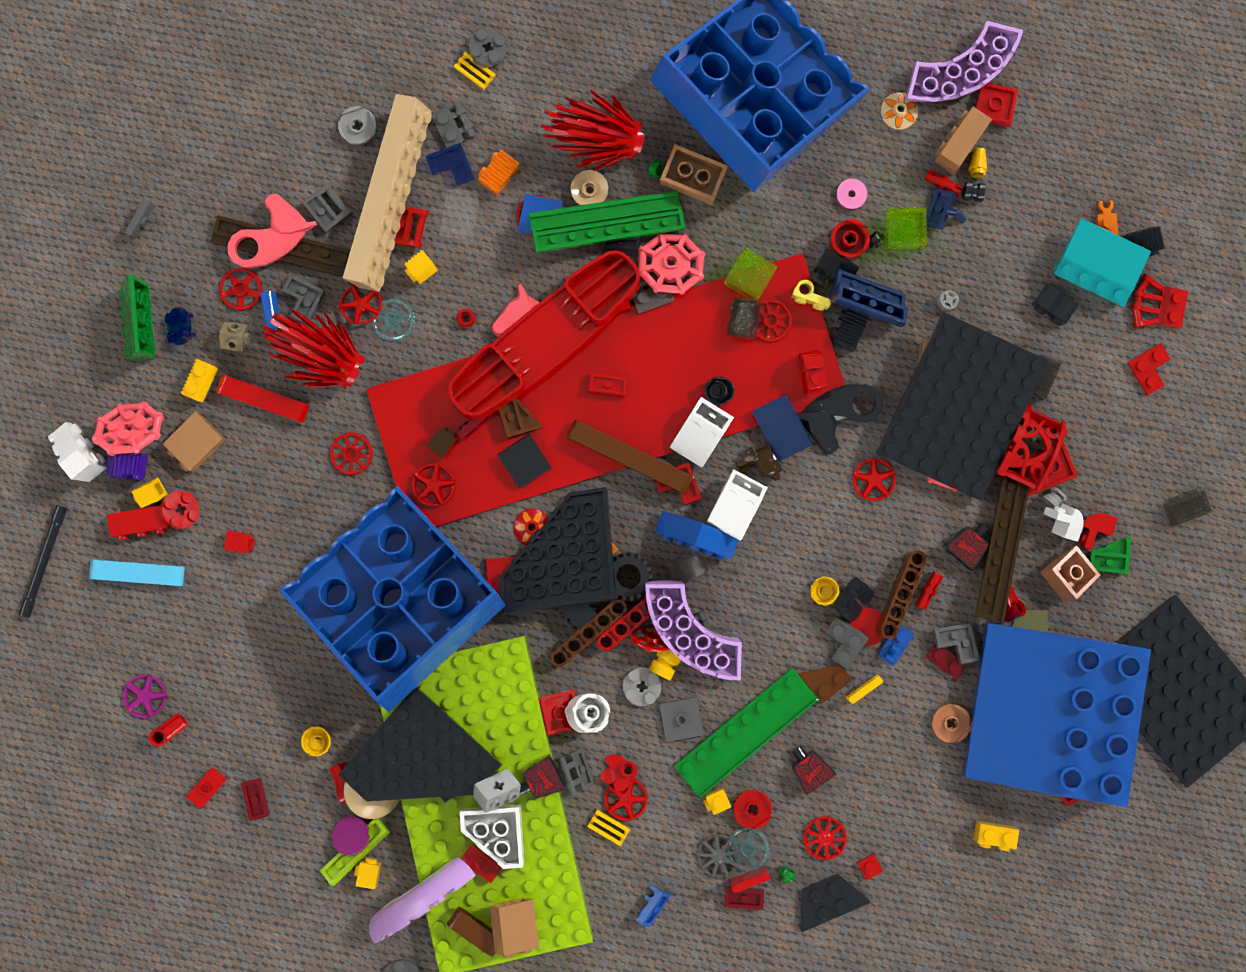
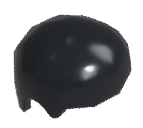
M722 376L711 378L704 387L706 400L713 405L726 404L733 399L735 392L733 383Z

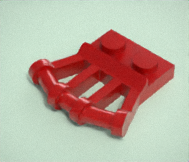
M1143 274L1141 277L1142 281L1137 289L1133 291L1132 295L1134 301L1130 309L1134 318L1133 328L1156 324L1181 329L1188 291L1163 286L1149 275ZM1149 284L1160 291L1161 295L1145 293L1144 290ZM1142 298L1159 301L1158 309L1142 306ZM1140 311L1157 314V318L1142 321Z

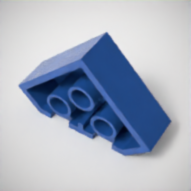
M663 510L655 530L656 533L662 535L661 539L670 542L675 539L674 543L684 547L688 544L687 548L695 551L701 549V553L710 556L713 553L712 557L723 560L724 557L732 559L738 543L737 538L719 529Z

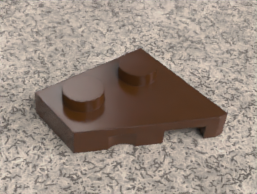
M517 398L498 410L506 438L542 428V424L531 415V412Z
M841 665L799 673L822 704L852 681Z

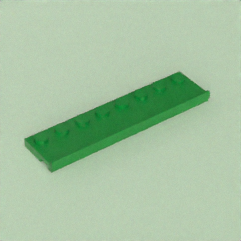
M678 191L528 213L535 253L685 230L686 227L679 203Z
M791 668L677 762L674 767L699 798H701L819 699L796 671Z

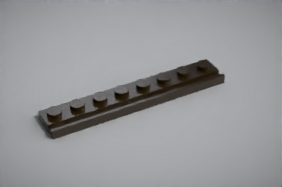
M217 215L210 242L228 247L232 235L240 230H264L268 228ZM245 238L239 242L237 250L257 255V241L252 238ZM302 238L293 250L278 261L343 277L351 250Z
M1008 468V469H1010V470H1012V471H1014V472L1020 474V470H1021V469ZM1025 471L1024 476L1032 479V476L1029 474V472ZM1005 475L1001 479L975 617L1001 623L1005 619L1030 490L1029 486Z

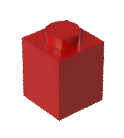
M227 530L224 549L250 554L251 550L253 551L255 548L256 539H253L254 535Z

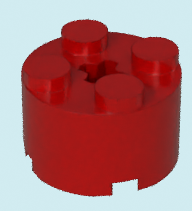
M847 219L837 224L831 232L829 248L849 261L856 260L865 252L869 245V232L862 222L855 219ZM847 237L851 238V244L847 243Z

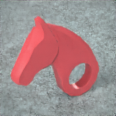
M270 194L264 203L271 215V227L264 230L238 231L232 235L228 243V254L235 264L243 268L270 265L293 250L306 231L317 225L316 221L306 222L301 214L280 195ZM245 238L255 239L258 244L257 255L249 260H243L237 254V246Z
M521 284L517 285L518 296L508 303L492 324V332L497 337L501 336L508 328L540 303L528 296Z

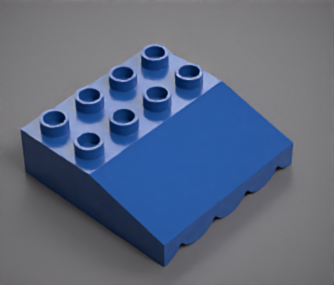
M736 0L664 54L650 78V81L753 192L758 190L804 152L861 101L870 90L864 83L852 80L851 71L841 57L826 52L825 43L816 30L809 26L801 25L798 12L787 0Z
M398 486L390 492L385 503L378 504L366 512L355 529H351L339 536L332 543L326 555L311 561L302 570L297 581L291 582L279 590L373 699L388 712L506 606L490 584Z
M985 622L984 643L980 654L978 682L974 693L971 728L967 739L966 759L962 775L966 778L1045 794L1128 807L1151 649Z

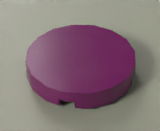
M348 816L340 820L335 826L332 835L335 849L346 856L361 853L369 842L368 825L364 820L355 816Z

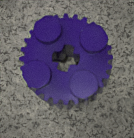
M142 453L108 455L105 470L107 472L106 476L143 481L146 474L148 455Z

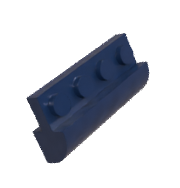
M840 269L835 272L833 289L829 292L830 302L898 327L906 324L908 307L905 306V293Z

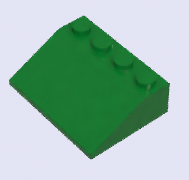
M131 274L121 282V289H119V297L123 302L121 317L124 319L125 325L122 328L123 336L126 338L124 353L127 359L131 361L155 359L149 284Z

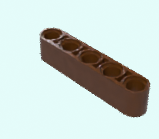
M916 550L906 553L876 626L878 637L893 639L898 634L926 564L927 558L924 552ZM914 554L918 557L917 564H914L912 561ZM907 572L911 574L910 582L905 579ZM899 590L904 592L902 600L898 597ZM893 607L897 610L896 617H892L891 615V609ZM886 625H888L890 628V633L888 635H885L884 633V627Z
M617 599L608 604L551 654L552 664L556 667H562L626 613V603L621 599ZM617 602L622 603L624 606V610L621 613L613 611V605ZM601 615H606L609 618V623L605 626L600 625L598 622V618ZM590 627L594 630L592 638L584 636L583 631L585 628ZM572 640L578 641L580 644L579 649L571 650L569 642ZM555 654H564L565 661L557 663L554 659Z

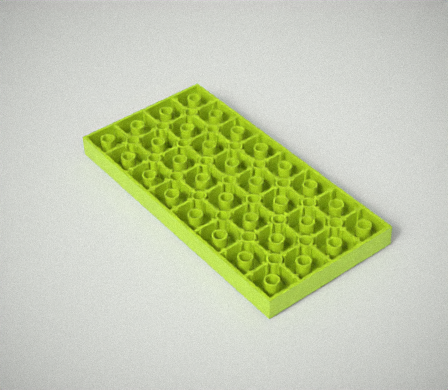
M525 635L455 651L418 685L426 695L503 764L495 774L509 769L516 780L522 783L525 781L523 772L549 753L553 760L549 738L546 735L538 700V689ZM403 700L389 712L380 705L384 722ZM530 791L522 796L519 794L515 801L504 804H521L525 861L523 868H502L492 883H489L474 872L475 877L457 891L445 894V900L434 907L431 906L430 910L426 912L439 972H465L593 942L592 929L561 792L535 799ZM473 795L454 796L445 803L441 797L401 799L419 883L435 873L450 860L461 858L471 843L478 847L476 843L461 832L460 811L462 808L481 807ZM520 898L533 899L539 947L532 949L530 953H515L514 957L503 958L502 955L494 954L492 957L453 931L447 925V922L457 907H462L492 928L490 905Z

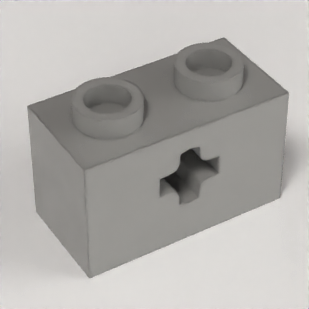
M506 769L492 777L475 783L473 797L484 812L487 813L498 809L501 805L515 801L519 797L521 785L509 769Z

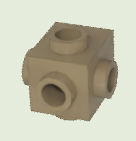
M224 322L219 332L220 349L243 352L246 344L248 345L250 342V333L247 332V325Z

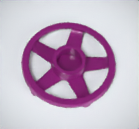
M139 675L132 678L125 685L123 692V702L126 710L140 718H149L158 714L166 702V690L163 683L152 675ZM147 678L142 689L132 685L138 679ZM152 680L160 685L163 693L150 690ZM128 689L136 695V699L130 704L127 701ZM163 698L161 706L153 712L151 701ZM143 704L148 714H139L133 709Z

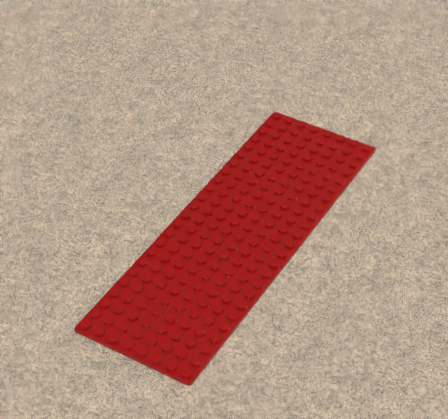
M797 254L694 286L685 291L683 295L672 293L674 296L673 302L638 314L635 305L630 306L631 310L617 313L572 356L517 397L521 404L531 412V415L542 424L541 429L506 438L497 410L492 413V417L465 441L457 434L460 431L459 427L464 422H470L472 419L465 417L457 409L449 396L448 387L454 376L474 355L368 388L367 394L395 485L437 527L626 468V466L568 439L566 436L574 420L586 424L654 458L674 453L676 451L670 448L671 444L699 399L702 397L706 400L704 395L705 384L716 376L729 379L735 389L732 400L724 405H715L734 417L722 437L758 427L759 425L752 414V410L784 394H787L797 413L804 411L811 402L823 393L845 385L822 311L814 309L812 304H799L794 301V298H791L793 290L800 281L808 280L812 283L804 255ZM807 286L799 287V291L802 294L806 295L809 293ZM766 299H776L783 302L789 308L792 315L790 331L784 338L775 342H765L753 334L749 325V316L753 307ZM769 302L770 310L774 312L778 304ZM766 303L758 307L765 314L767 313ZM781 306L777 316L785 314L787 311ZM755 310L753 319H762L763 316ZM789 317L781 318L779 322L788 325ZM753 322L755 330L763 325L762 322ZM777 325V329L782 335L787 328ZM763 328L759 334L766 337L767 328ZM771 329L769 338L778 337L774 329ZM820 350L824 360V370L828 386L808 390L805 374L802 373L799 354ZM595 372L629 377L626 397L588 392L590 373ZM440 427L444 430L448 427L456 433L454 437L458 439L445 458L427 447V444ZM530 434L552 468L519 489L497 454ZM431 463L445 466L452 473L455 481L452 497L446 503L434 507L419 502L412 491V479L416 471L422 466ZM434 467L426 468L419 474L430 478ZM439 468V480H451L448 473ZM416 479L415 488L418 495L425 488V485ZM452 486L440 489L443 500L449 495ZM429 493L422 499L428 503H438L433 493Z

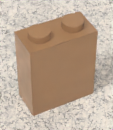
M195 411L163 445L167 448L165 451L172 458L176 457L180 461L178 464L186 472L188 470L195 472L227 439L201 413Z
M520 898L490 905L495 954L502 955L503 958L514 957L515 953L526 954L532 952V949L539 947L533 899Z

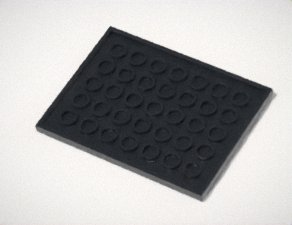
M942 312L876 453L982 501L1049 360Z
M1173 595L1117 643L1151 649L1139 732L1181 783L1188 788L1246 740V678L1178 596Z

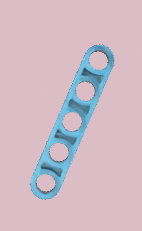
M91 559L89 579L183 586L185 567Z

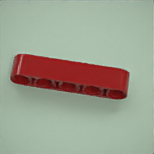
M223 374L216 389V393L303 424L310 405Z
M646 597L599 636L597 642L600 649L604 651L612 649L650 617L649 610L645 607ZM634 611L641 614V620L638 622H633L630 619V615ZM618 624L626 626L627 630L624 634L620 635L616 632L615 628ZM604 636H608L612 640V644L608 647H604L601 644V639Z

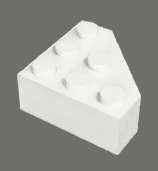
M65 422L48 436L49 441L55 443L52 446L55 455L60 456L57 460L58 464L70 479L90 482L106 469L104 464L106 460L100 453H95L92 449L94 445L89 439L82 437L80 434L82 430L78 425Z
M521 804L501 805L498 809L487 813L481 807L461 809V832L466 837H469L483 852L493 858L503 869L524 867Z

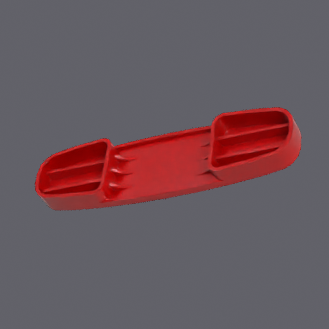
M616 250L608 251L568 276L563 286L527 312L492 344L483 346L450 381L448 390L449 396L457 409L469 419H483L523 394L566 361L597 334L637 293L641 282L636 264L623 252Z

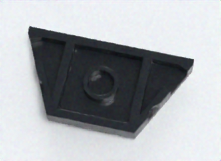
M838 873L802 888L801 932L807 931L870 904V901Z

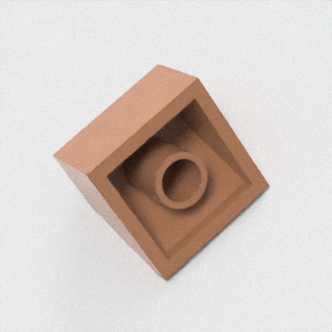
M1077 545L1051 561L1040 572L1063 602L1078 599L1100 576L1099 572Z

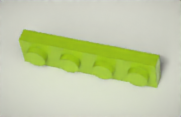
M379 818L373 819L368 824L369 842L361 853L351 856L338 853L320 870L331 886H335L390 833Z

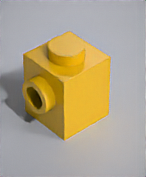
M158 477L139 485L131 491L135 502L139 504L140 508L159 501L167 495Z
M723 787L705 794L706 800H704V804L708 812L712 810L713 815L731 808Z
M367 857L360 864L356 865L354 876H357L356 886L376 889L381 869V863L377 862V859Z

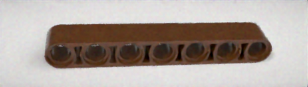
M577 420L573 421L566 436L576 443L685 495L694 478Z

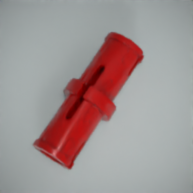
M929 169L924 180L939 187L938 189L954 192L956 194L955 197H958L963 189V186L949 180L948 176L944 177L932 169Z
M934 571L932 572L928 582L922 587L923 591L915 603L916 606L926 610L932 597L937 594L936 590L944 576Z

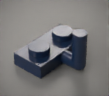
M936 188L923 224L926 227L943 230L948 215L954 216L960 223H964L966 218L961 211L951 208L956 194Z

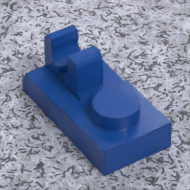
M901 625L896 637L887 639L877 656L894 666L914 636V633Z
M656 886L650 887L655 894L653 897L645 895V899L649 901V904L640 910L639 917L636 920L643 926L650 927L671 896L670 893L662 891Z

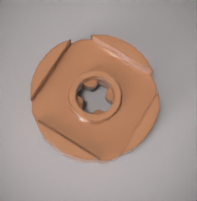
M946 704L940 706L934 712L931 727L934 734L942 741L948 743L959 742L965 739L970 732V716L961 706ZM954 718V719H955L954 724H955L956 726H955L954 728H953V727H949V728H948V727H947V724H948V723H947V720H948V719L952 720V719Z

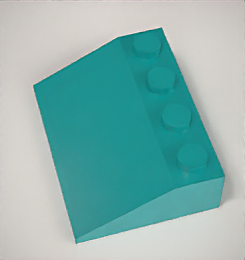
M1080 218L1053 267V273L1124 307L1134 290L1151 251Z

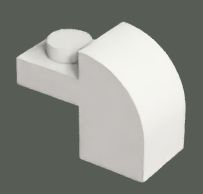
M1062 504L1061 507L1055 506L1054 509L1046 507L1044 515L1056 519L1052 533L1078 542L1083 529V516L1081 512L1065 504Z

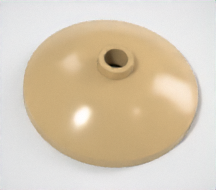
M346 782L344 784L346 804L353 813L362 818L377 819L384 817L399 802V800L365 801Z

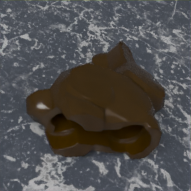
M769 444L758 450L753 446L749 447L745 452L744 459L736 463L740 473H745L751 466H755L759 474L772 478L774 481L780 479L779 473L782 470V466L771 451Z

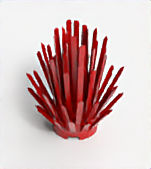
M590 89L591 93L599 99L598 101L592 98L593 102L613 116L603 113L581 100L576 101L566 96V100L570 101L569 104L572 106L568 108L557 104L554 105L555 109L573 115L550 110L544 111L545 114L554 117L551 119V123L554 124L551 126L542 124L541 128L564 136L550 134L542 136L559 140V142L578 145H553L551 148L564 151H592L569 155L570 158L589 156V159L582 160L581 163L583 164H579L577 168L608 161L595 167L593 171H596L605 166L609 167L625 158L635 159V153H640L642 149L644 134L641 133V126H644L643 123L634 120L613 94L614 106Z
M291 309L292 313L308 326L289 316L287 319L278 313L271 314L273 319L270 322L277 329L274 330L264 325L263 328L267 331L263 332L265 335H262V337L273 342L269 344L271 347L293 358L282 354H269V356L306 368L309 371L320 373L295 371L293 375H286L284 378L320 381L304 382L302 385L309 386L308 388L340 386L347 389L346 385L351 387L360 374L358 371L360 363L364 364L365 356L357 352L344 324L341 327L337 322L335 326L326 312H324L330 328L316 314V318L323 325L321 329L306 316L301 315L294 309Z

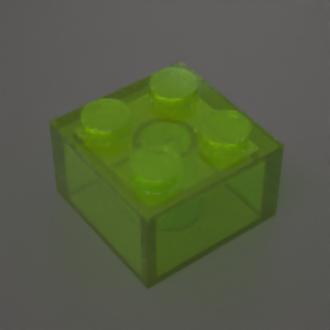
M887 208L884 212L885 251L923 250L927 246L926 208Z
M744 247L724 284L757 303L778 266Z

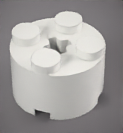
M597 694L577 695L569 702L565 709L569 725L579 733L601 731L609 721V704L602 696Z

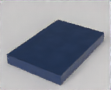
M787 394L752 410V414L778 461L813 445Z

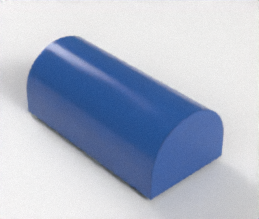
M261 292L265 325L276 330L277 327L270 322L273 319L271 314L278 313L280 315L276 292Z

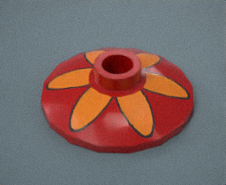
M534 508L526 509L519 513L513 526L514 534L518 541L528 545L532 536L547 522L548 516L541 510ZM530 524L535 525L534 531L529 530L528 526Z

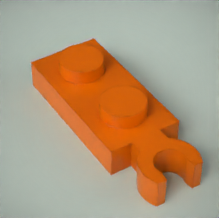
M1099 201L1098 209L1101 214L1096 215L1097 226L1118 235L1117 213H1111L1114 206L1113 201H1108V208H1104L1103 201Z

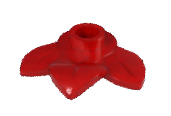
M612 754L606 756L605 760L609 767L601 774L600 780L607 784H614L615 792L626 790L629 787L630 780L634 779L638 773L636 764L632 761H625L621 755ZM626 768L632 770L630 774H626L624 771Z

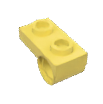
M802 280L797 284L791 298L795 299V302L803 305L806 303L812 304L814 309L820 311L827 310L830 307L831 302L828 298L813 293L814 286L810 281ZM807 286L809 293L806 295L802 294L799 291V287Z

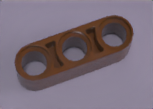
M457 907L448 920L447 925L481 951L493 957L495 951L492 928L464 908Z

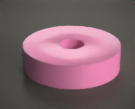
M847 179L837 189V201L840 206L847 210L858 209L866 201L867 189L861 181ZM853 191L855 197H850L848 192Z

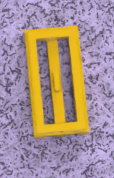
M465 51L463 56L459 58L458 63L454 65V68L485 90L496 76L495 73L488 68L475 64L490 76L489 78L465 61L467 58L475 64L471 55ZM462 64L483 79L485 83L480 82L460 66Z
M875 675L846 696L851 704H854L882 684L883 680L880 676Z
M598 809L587 826L619 846L622 845L630 831L629 827ZM598 815L623 829L624 833L597 819ZM595 822L621 837L620 840L596 827L593 823Z

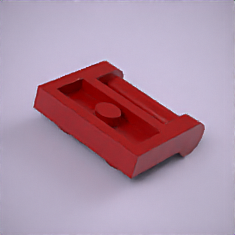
M405 206V211L399 221L400 229L394 239L395 245L417 249L422 248L421 239L425 220L429 215L428 210ZM418 215L414 240H410L414 217Z

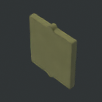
M1026 610V614L1015 619L1012 626L1048 632L1050 627L1048 624V610Z

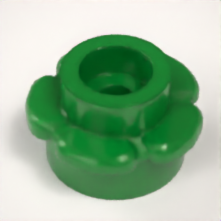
M660 159L653 160L648 166L649 175L653 178L661 177L665 164Z
M785 865L778 869L781 880L786 883L789 881L794 882L793 878L796 876V873Z

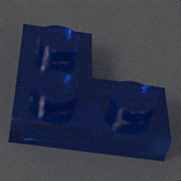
M461 143L425 156L432 175L451 169L457 186L475 180Z

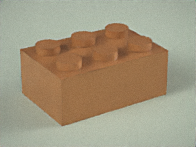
M972 107L970 111L965 110L945 138L947 142L944 141L934 154L937 157L934 163L953 175L992 119L975 107Z
M675 144L660 178V185L713 206L728 166Z

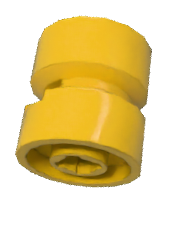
M670 649L657 652L658 659H653L649 670L671 681L675 673L674 666H678L681 659Z

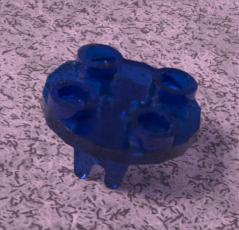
M175 307L170 313L165 315L168 331L167 340L175 345H184L188 342L189 338L196 337V333L191 332L190 318H194L193 314H188L187 310L183 307Z

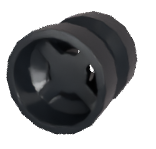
M965 181L962 199L969 201L974 198L976 202L982 203L986 184L978 183L976 185L971 181Z

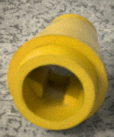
M984 148L974 149L968 169L970 176L974 178H982L988 171L986 150Z

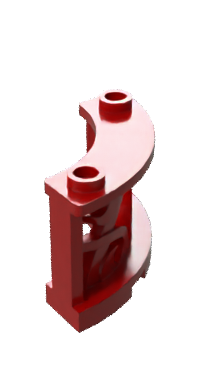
M1028 404L1013 435L1012 444L1009 443L997 468V474L1003 477L1004 475L1040 492L1041 488L1046 487L1050 480L1048 475L1055 463L1062 441L1068 433L1066 421L1062 420V422L1054 420L1032 410L1031 405ZM1026 428H1029L1031 431L1035 429V431L1033 433H1028ZM1039 434L1044 442L1046 452L1029 459V449L1022 441V438L1030 439ZM1018 450H1022L1024 452L1023 460H1021L1023 455L1019 456L1017 454ZM1027 467H1029V474L1031 476L1034 474L1035 469L1039 471L1036 481L1024 476ZM1008 468H1021L1020 474Z

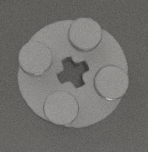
M354 106L343 112L338 123V129L343 139L349 144L360 146L369 143L376 136L377 122L369 110L360 106ZM357 121L359 124L363 123V126L358 131L353 129Z
M638 667L626 675L623 682V691L631 703L638 706H647L654 703L659 697L661 681L658 675L649 670V668ZM641 681H644L645 685L648 686L647 689L643 690V693L636 687Z

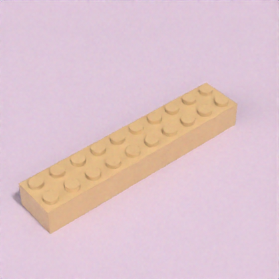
M395 95L343 275V279L359 288L380 292L384 284V275L390 263V254L395 246L394 239L400 229L399 221L405 211V202L410 194V185L416 173V164L421 156L422 143L426 139L427 126L432 117V111L416 97Z

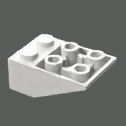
M701 397L670 448L702 468L734 417Z
M733 470L723 486L707 523L741 541L768 487Z

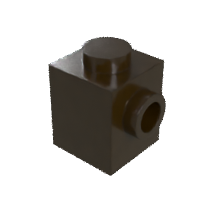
M440 427L427 444V447L445 458L458 440L454 437L456 433L448 427L445 430Z

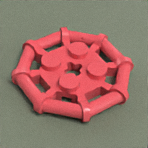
M658 234L638 249L639 274L655 293L665 292L683 295L685 291L704 278L705 252L701 251L686 234ZM666 242H677L679 244H675V246H670V244ZM660 243L661 246L653 251L652 249ZM686 246L692 253L689 254L683 247ZM647 256L652 258L651 265H646ZM667 260H670V261H673V260H674V261H675L674 265H673V266L668 265ZM696 260V269L690 267V261ZM653 271L659 277L657 282L649 274ZM687 274L692 276L686 282L682 283L681 279L685 277ZM664 281H666L667 283L676 282V286H675V285H663V282H664Z
M145 401L136 404L121 405L119 403L113 410L97 418L96 430L92 441L107 451V454L110 456L124 453L138 454L141 449L161 437L160 429L164 416L161 412H157L150 407L148 402ZM147 413L151 417L146 419L144 416ZM120 414V416L114 419L112 422L110 421ZM104 428L108 429V433L103 434Z

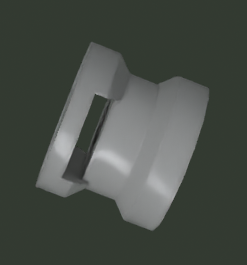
M945 291L938 297V307L943 311H951L958 305L959 297L954 291Z
M1055 486L1050 489L1049 494H1045L1042 497L1052 509L1055 506L1060 507V504L1067 500L1065 494Z

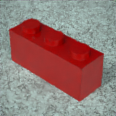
M160 506L107 514L110 537H117V540L129 539V535L136 534V537L148 536V532L155 531V534L167 533L166 529L172 527L166 525L161 519Z

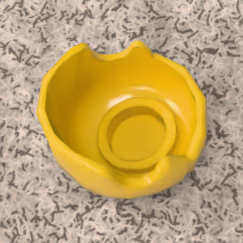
M823 576L816 579L810 588L811 598L818 605L823 606L833 604L840 593L839 585L830 577Z
M310 727L301 737V746L310 756H322L331 746V738L329 733L322 727Z

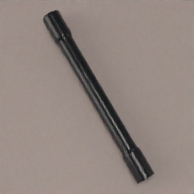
M59 505L55 507L32 580L19 611L20 616L27 618L31 616L42 578L68 508Z

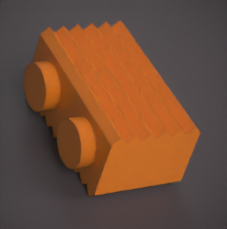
M502 149L499 153L495 152L490 158L491 163L487 168L484 166L478 174L479 183L496 196L499 195L520 168V163Z

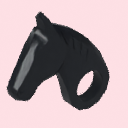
M846 384L823 393L811 402L804 411L797 414L806 431L825 454H833L839 448L835 437L837 420H852L866 423L872 421L881 413L883 399L880 392L871 385ZM860 392H868L874 398V408L865 415H860L853 409V399Z

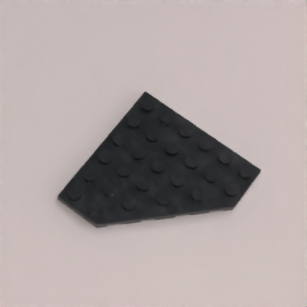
M603 487L568 493L562 504L546 519L547 522L543 527L538 529L532 536L529 544L513 559L510 567L499 576L500 596L506 605L501 609L502 615L617 600L608 489Z
M417 686L404 698L339 773V776L365 801L474 795V784L492 777L503 764Z

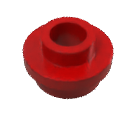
M462 309L458 312L457 322L461 327L469 328L474 325L476 316L472 310ZM465 315L470 317L468 322L463 321Z

